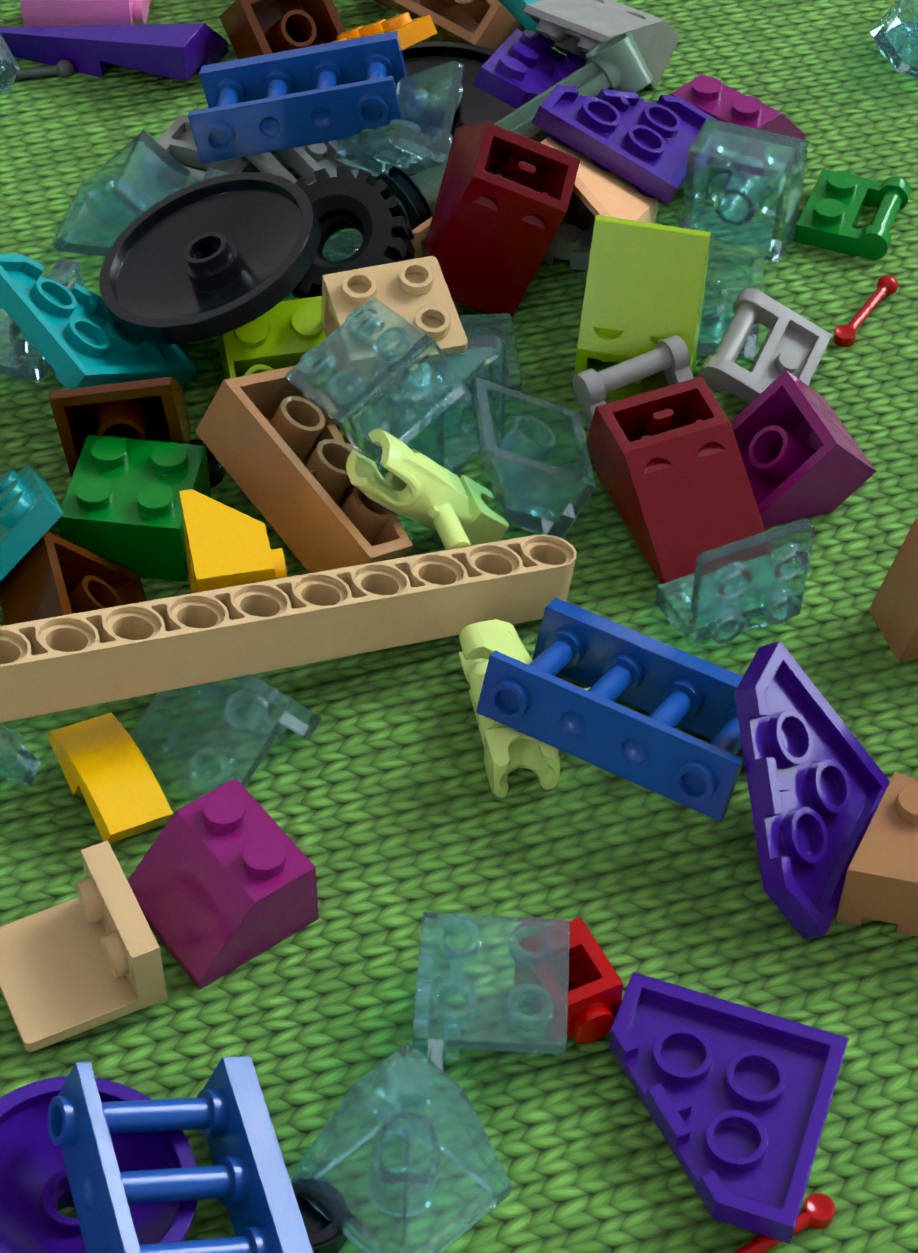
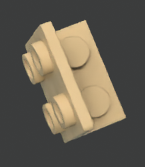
M427 256L322 276L321 322L351 410L374 406L375 382L383 379V367L463 353L467 350L468 339L436 257Z
M108 840L80 850L85 880L75 883L78 898L0 926V990L24 1048L28 1052H34L168 999L160 947Z

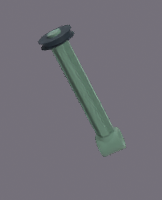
M629 31L624 32L594 47L586 54L587 61L583 67L494 124L541 142L548 136L543 129L531 122L539 106L557 84L575 86L579 92L578 95L597 97L601 89L638 92L653 80V76L632 33ZM449 153L411 177L396 166L389 169V175L382 173L377 177V181L379 179L384 181L389 186L392 194L396 196L412 230L433 216Z

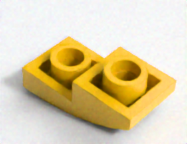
M112 713L49 732V742L73 796L80 793L83 794L103 842L108 840L110 844L166 825L169 822L173 812L159 783L131 736Z

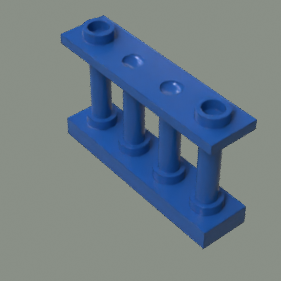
M398 31L201 66L199 75L209 108L188 113L201 164L403 129L404 123L396 88L407 86L408 77Z
M555 598L545 607L531 663H523L496 650L489 656L476 713L718 821H722L726 815L744 759L736 755L738 752L743 753L734 695L743 676L566 601ZM558 673L562 674L591 688L589 690H585L579 686H576L572 683H569L565 680L556 677V675ZM616 699L622 700L651 714L647 717L614 701ZM679 725L695 733H698L704 737H707L712 741L709 744L703 740H700L687 733L675 729V727Z
M251 1056L222 1057L207 1084L196 1098L101 1102L91 1062L75 1063L58 1096H54L49 1104L47 1126L53 1145L60 1146L86 1253H313ZM198 1130L201 1136L206 1137L214 1162V1166L120 1172L110 1135ZM218 1198L223 1206H227L235 1237L139 1245L129 1205Z

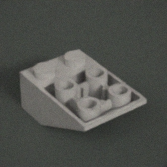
M541 0L526 4L523 10L526 15L538 24L535 31L543 37L554 41L553 46L557 50L565 54L578 55L585 60L586 54L597 45L621 33L631 32L653 76V80L647 86L655 89L680 38V35L665 20L613 0Z

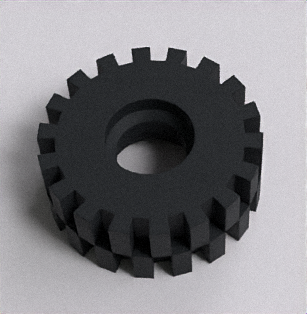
M337 166V177H330L324 168L314 171L317 181L310 185H307L303 177L295 182L308 196L321 230L320 245L315 260L307 274L291 292L295 298L302 299L322 296V276L325 274L414 259L415 249L410 241L414 239L412 228L396 196L392 194L389 186L381 179L375 182L372 174L362 169L359 170L355 178L349 166ZM352 228L357 229L362 234L363 242L357 252L351 257L341 261H329L324 257L323 246L334 233Z

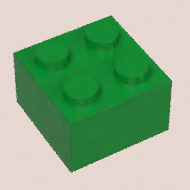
M88 435L61 505L63 515L58 519L61 538L139 574L141 578L186 582L188 567L179 491L193 489L211 498L206 446L119 438L116 436Z

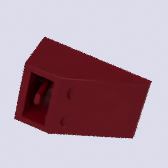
M488 121L455 129L422 257L434 256L437 258L453 302L506 321H511L567 213L581 159Z
M702 376L596 406L583 452L664 591L771 556L772 550L731 422Z

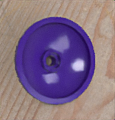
M68 1076L32 1082L0 1098V1253H86L78 1218H68L58 1212L66 1207L75 1208L61 1148L60 1146L53 1145L47 1126L49 1104L54 1096H58ZM95 1078L101 1102L151 1100L137 1090L123 1084ZM183 1131L110 1135L120 1172L197 1167L194 1153ZM198 1200L129 1205L139 1245L184 1241L190 1230Z

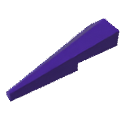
M205 23L0 27L1 54L51 66L65 59L72 62L74 71L101 78L113 65H119L187 81L195 71L200 72L201 66L219 63L229 52L228 41Z

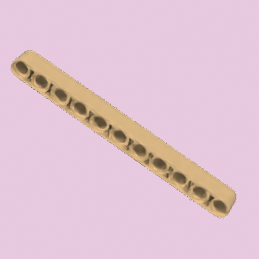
M547 534L531 535L0 626V723L456 636L467 625L481 621L497 619L513 625L543 619L545 607L555 598L567 602L577 552L573 545L557 536Z

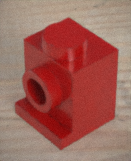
M581 917L515 943L514 987L520 996L525 994L554 1044L572 1036L579 1044H589L599 1040L611 1030L621 1004L623 982Z

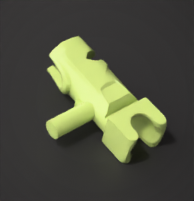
M381 428L373 429L368 435L374 444L382 448L383 452L380 463L389 470L384 478L375 462L357 451L352 450L347 458L346 471L353 486L362 491L368 498L392 512L436 531L446 550L499 541L509 527L508 522L487 506L495 498L490 490L465 475L459 478L456 474L437 464L421 452L413 448L410 449L403 441Z
M494 619L467 625L459 634L462 652H459L466 680L470 683L471 687L469 696L484 746V766L493 795L503 798L508 794L509 784L507 777L511 771L518 768L532 770L536 773L541 787L546 790L554 789L560 777L559 749L476 713L489 656L496 650L529 664L532 662L529 653L514 626L508 622Z

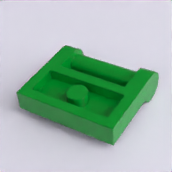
M822 169L797 222L794 242L866 259H880L887 253L891 243L889 232L898 210L903 209L909 200L911 187L905 179L900 177H890L880 182L857 177L848 171ZM865 205L876 207L877 210L871 224L863 230L855 229Z

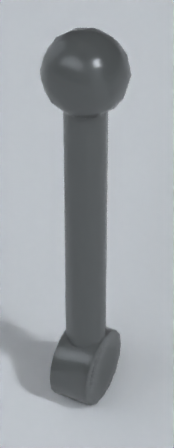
M62 59L54 66L0 73V83L54 75L68 78L73 75L74 66L69 60Z

